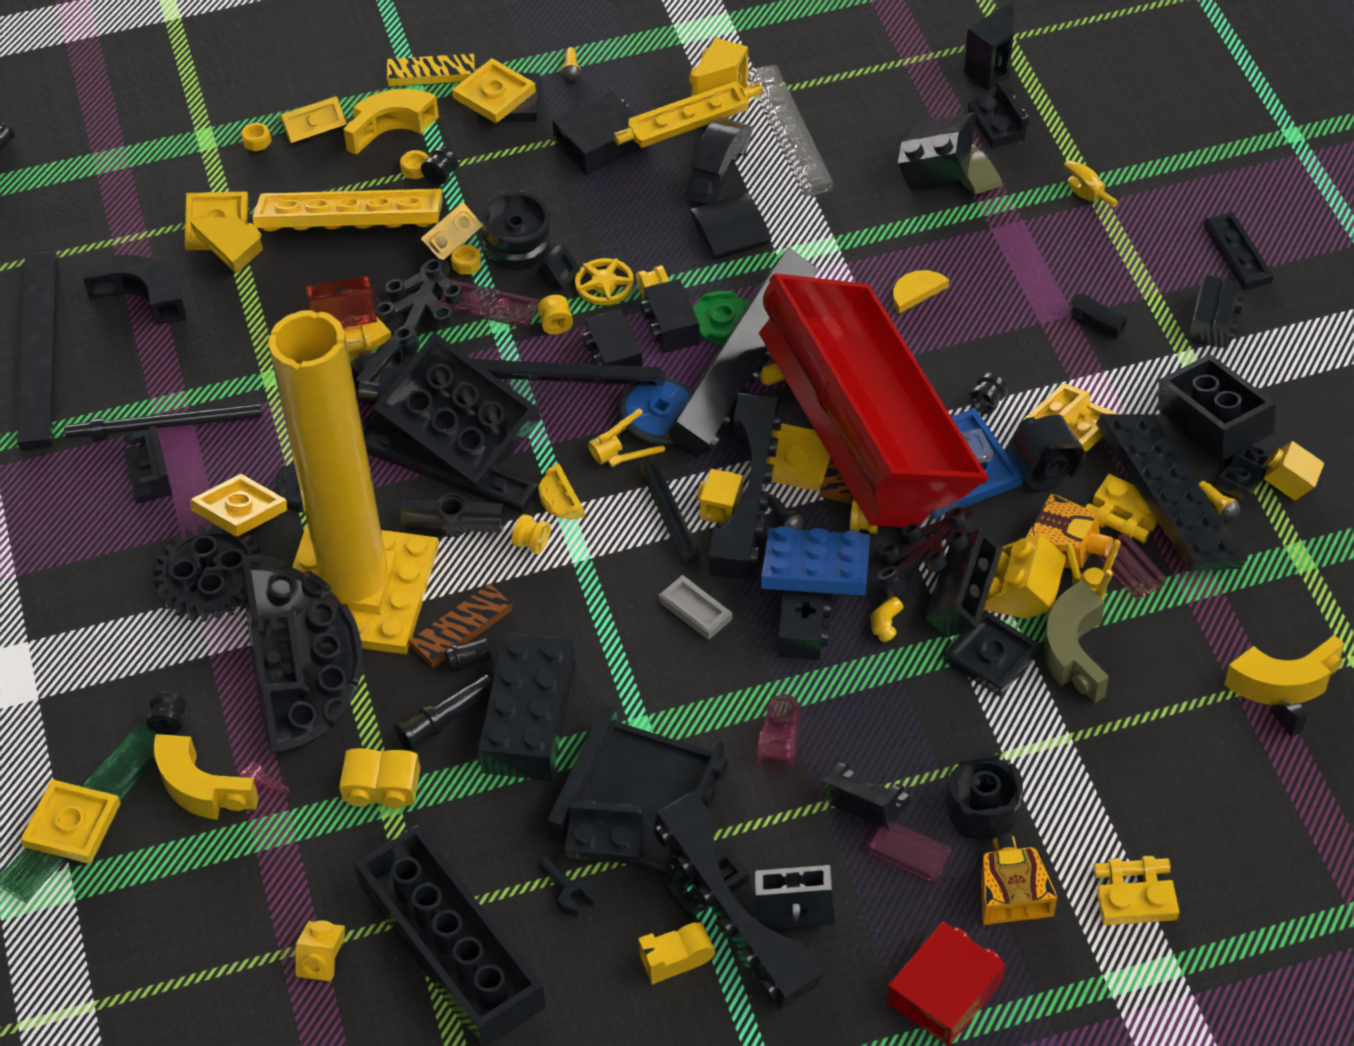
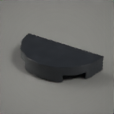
M292 462L285 468L282 466L275 477V489L279 496L286 499L287 508L304 513L305 509L295 464Z

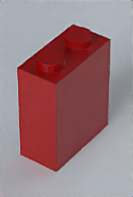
M943 921L888 985L887 1004L947 1046H951L1003 982L1006 963L993 950L983 949L973 942L962 929L952 928Z

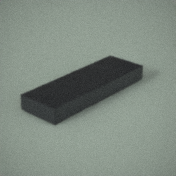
M1234 212L1205 219L1203 227L1236 280L1241 284L1240 286L1243 290L1272 283L1274 275Z

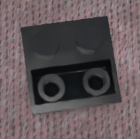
M1009 2L1003 7L994 10L982 20L973 23L967 31L964 73L987 90L996 86V82L1009 78L1014 37V4Z

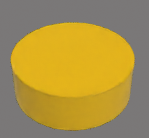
M418 150L405 153L400 159L402 174L410 179L424 177L421 172V164L429 156L425 152Z

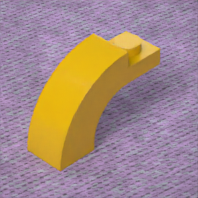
M394 89L371 95L360 101L353 107L355 119L350 121L343 129L347 151L357 155L379 134L392 129H408L422 134L439 118L436 95L415 89Z
M1333 635L1309 655L1290 661L1269 657L1253 646L1229 665L1224 685L1240 696L1263 704L1277 705L1287 700L1293 705L1312 700L1326 691L1330 675L1335 673L1342 664L1341 654L1345 643Z
M155 735L154 754L163 784L171 798L182 808L195 815L218 820L220 807L233 811H241L243 809L256 810L259 797L253 778L207 774L195 766L197 755L191 737Z

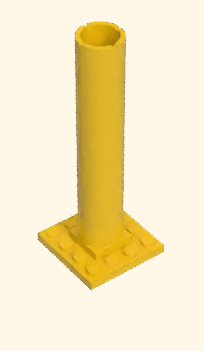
M313 310L299 311L287 315L276 323L271 331L268 343L307 518V525L292 568L304 573L307 571L313 572L330 585V591L342 605L347 604L359 629L363 649L407 655L410 646L409 640L412 639L439 549V540L437 537L381 530L345 332L341 323L328 313L321 311L320 313H315Z

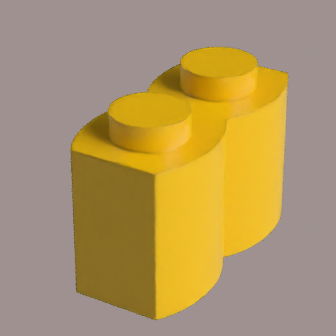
M364 748L347 750L339 786L343 801L356 807H364L375 803H382L390 808H402L403 806L413 805L415 803L421 768L418 754L405 750H388L383 752Z

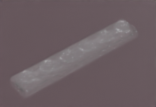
M777 65L748 70L750 84L753 85L760 82V85L763 87V94L756 97L803 196L807 197L832 191V178Z

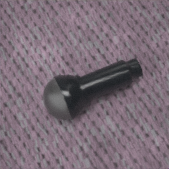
M770 494L768 507L779 518L781 526L801 530L803 526L802 516L797 512L789 510L777 497Z

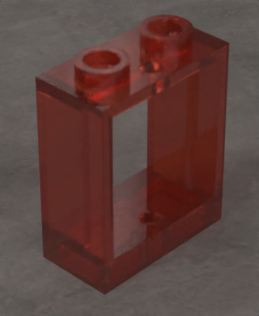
M368 276L306 286L309 310H313L315 313H320L321 311L332 315L341 323L342 328L377 322ZM341 286L342 291L336 292L335 287Z

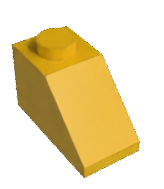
M194 217L190 221L193 233L236 274L263 250L260 240L262 235L259 230L251 223L246 225L239 217Z

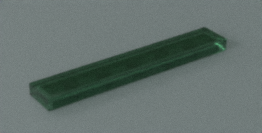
M138 723L81 787L117 795L120 800L156 760L154 741L155 735L158 733ZM24 848L0 875V888L27 903L67 858Z

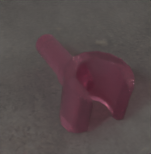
M257 763L249 764L239 773L243 778H253L255 786L261 783L286 796L291 790V787L267 776L263 768Z

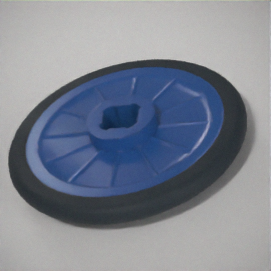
M667 377L663 387L630 385L624 391L619 401L621 421L637 409H641L642 414L627 425L626 429L637 438L648 443L658 445L676 444L667 438L665 434L693 390L684 383Z

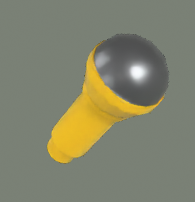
M572 47L566 50L565 64L561 69L562 77L568 82L577 81L581 76V68L577 64L576 52Z
M1205 481L1199 483V486L1206 493L1208 500L1215 506L1217 513L1222 519L1232 520L1238 516L1240 506L1237 500L1223 496L1210 483Z

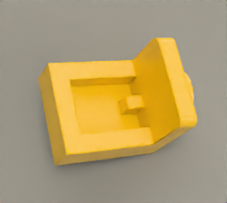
M308 921L296 943L295 974L297 977L331 981L333 979L335 956L345 939V926L334 925L328 921Z

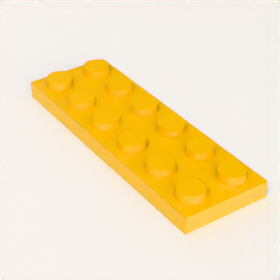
M442 189L260 194L255 208L253 225L256 228H263L265 231H276L281 227L307 230L317 226H324L325 229H338L342 226H355L356 228L364 229L372 225H385L389 228H396L403 224H416L419 227H428L439 222L443 202Z

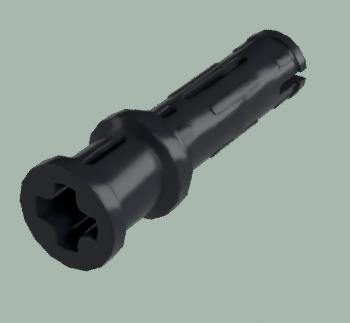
M484 674L481 678L433 707L429 705L423 706L414 717L404 723L402 721L395 723L394 729L400 742L407 750L412 751L417 747V743L431 734L434 736L440 734L444 724L490 696L492 687H489V685L493 683L491 678Z

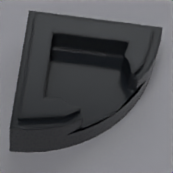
M1286 700L1272 707L1271 712L1291 737L1302 733L1308 711L1298 703L1292 705Z

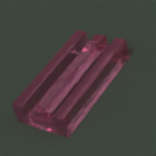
M1126 533L1119 534L1117 540H1120L1121 544L1117 556L1124 562L1127 570L1115 558L1111 571L1136 600L1164 587L1166 577ZM1097 555L1105 564L1107 557ZM1132 575H1135L1142 582L1144 587H1141V585L1132 577Z

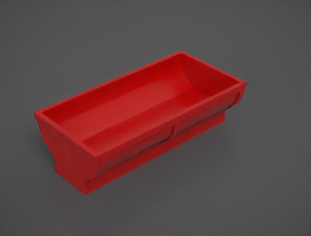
M773 273L763 295V307L769 319L759 331V335L870 526L906 527L911 523H918L920 526L932 511L957 502L972 492L979 484L983 485L989 477L869 284Z

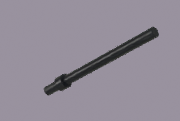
M257 404L110 421L99 418L90 419V423L65 425L64 432L66 438L92 436V439L104 438L106 434L147 430L153 426L165 428L262 417L261 405Z

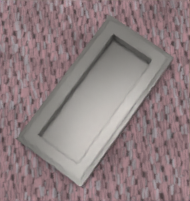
M683 575L659 594V602L708 640L732 620L731 611Z

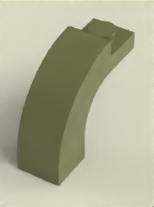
M1081 580L1067 589L1056 600L1050 610L1044 640V657L1050 674L1060 687L1072 680L1078 692L1086 694L1093 703H1096L1106 695L1109 676L1083 651L1078 639L1089 630L1101 624L1105 602Z

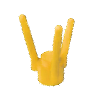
M637 409L609 431L588 442L589 450L599 465L608 462L611 467H614L621 462L665 451L664 446H658L618 455V452L622 450V445L617 435L623 432L627 425L642 414L641 409Z
M1120 540L1114 541L1102 570L1099 568H1089L1082 574L1079 570L1073 544L1067 542V555L1073 575L1072 584L1075 585L1083 580L1103 600L1113 574L1111 568L1121 544Z

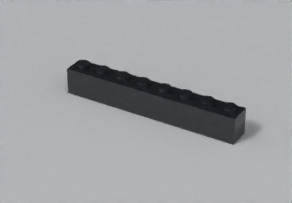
M789 247L782 253L665 434L667 438L696 458L704 449L708 451L713 449L721 437L717 433L720 426L725 428L735 414L731 408L734 404H737L738 393L748 394L749 390L745 388L748 382L752 384L757 379L763 369L759 366L761 360L766 362L771 356L759 335V331L769 319L763 307V295L770 283V277L773 273L814 277L819 268Z

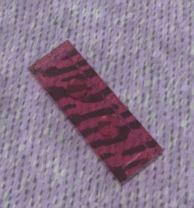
M452 279L450 280L452 283H457L461 286L464 294L463 300L458 304H448L444 294L440 299V303L443 306L450 307L453 312L529 329L539 304L538 299Z

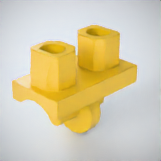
M462 202L421 239L438 259L444 260L454 249L482 227V223Z

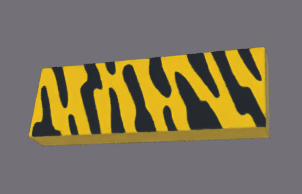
M474 54L387 59L388 86L462 82L475 72Z

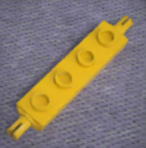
M737 81L634 116L628 120V129L613 133L614 141L617 145H620L624 142L635 140L643 148L708 125L718 117L727 118L748 110L749 98L763 94V87L760 85V82L742 87Z

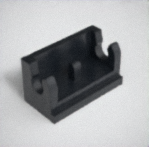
M156 426L125 437L126 445L135 442L141 443L138 446L124 449L136 503L139 504L172 496Z
M845 761L840 762L832 773L823 780L828 803L889 830L911 802L910 796L902 793L904 786L896 784L891 790L857 776L855 772L848 770L849 763Z

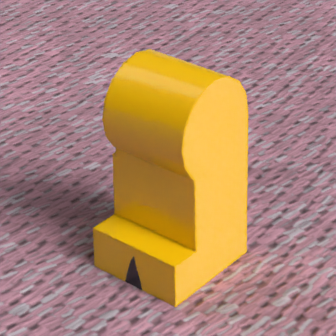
M691 923L676 932L672 931L658 937H654L653 933L638 938L640 958L651 984L701 966L715 955V949L702 923Z

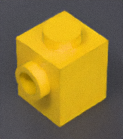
M1291 441L1282 449L1276 448L1271 452L1266 460L1268 468L1263 479L1296 501L1316 486L1324 462L1294 441Z
M710 469L707 480L700 482L697 493V500H700V520L723 525L729 521L740 506L743 498V475L734 474L730 471Z

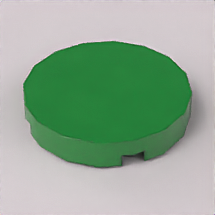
M715 291L702 296L700 301L692 307L699 322V337L714 344H723L746 309L749 301L746 298L743 300L737 297V293L731 291Z

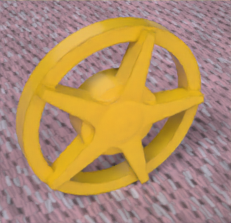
M601 258L584 263L575 278L578 294L587 302L596 305L618 303L631 293L634 286L631 269L617 258ZM599 266H608L606 269L598 270L595 268ZM615 269L622 270L628 278L616 276L614 273ZM588 272L592 276V280L581 285L582 277ZM617 285H627L621 293L610 296V293L616 289ZM594 289L598 293L605 294L606 297H595L586 291Z

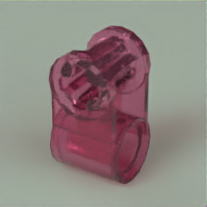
M780 694L770 700L764 727L759 737L757 761H763L766 758L784 761L787 766L794 765L800 729V705L793 696ZM781 715H786V716H789L790 718L781 719V718H778V717L781 716Z

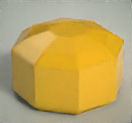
M255 122L246 125L240 132L245 149L259 151L266 149L271 143V136L267 125Z
M473 245L458 246L451 254L452 269L459 274H473L481 268L480 250Z

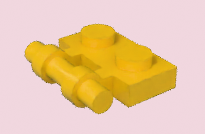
M1108 474L1095 493L1093 505L1088 503L1085 507L1096 512L1099 516L1100 527L1108 526L1121 532L1122 537L1128 540L1134 538L1145 543L1150 534L1149 530L1154 531L1159 523L1136 486L1111 474Z
M1142 856L1141 860L1121 861L1120 858L1108 859L1107 863H1094L1095 878L1109 877L1110 881L1109 885H1098L1097 889L1103 926L1178 920L1179 908L1173 880L1158 881L1156 875L1170 873L1169 858L1155 859L1154 856ZM1142 875L1143 882L1124 883L1123 876Z

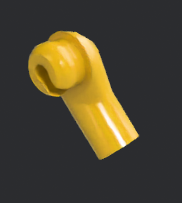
M895 596L890 597L878 607L870 617L871 631L874 635H878L881 642H888L896 635V629L891 625L892 618L903 609V604Z

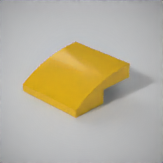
M1063 383L1024 419L1028 417L1038 419L1044 416L1062 415L1082 444L1084 451L1087 452L1103 437V434L1096 425L1101 414H1117V412L1091 403L1089 392Z

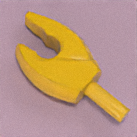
M1070 160L1064 163V167L1073 175L1068 178L1067 182L1079 197L1090 201H1097L1101 198L1113 208L1117 206L1118 201L1104 192L1105 184L1092 169Z

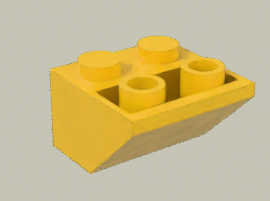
M715 38L710 47L704 49L698 66L693 67L689 77V83L692 84L691 96L737 81L742 87H747L748 46Z
M1041 533L1003 546L983 610L1024 619L1050 611L1056 600L1066 555Z

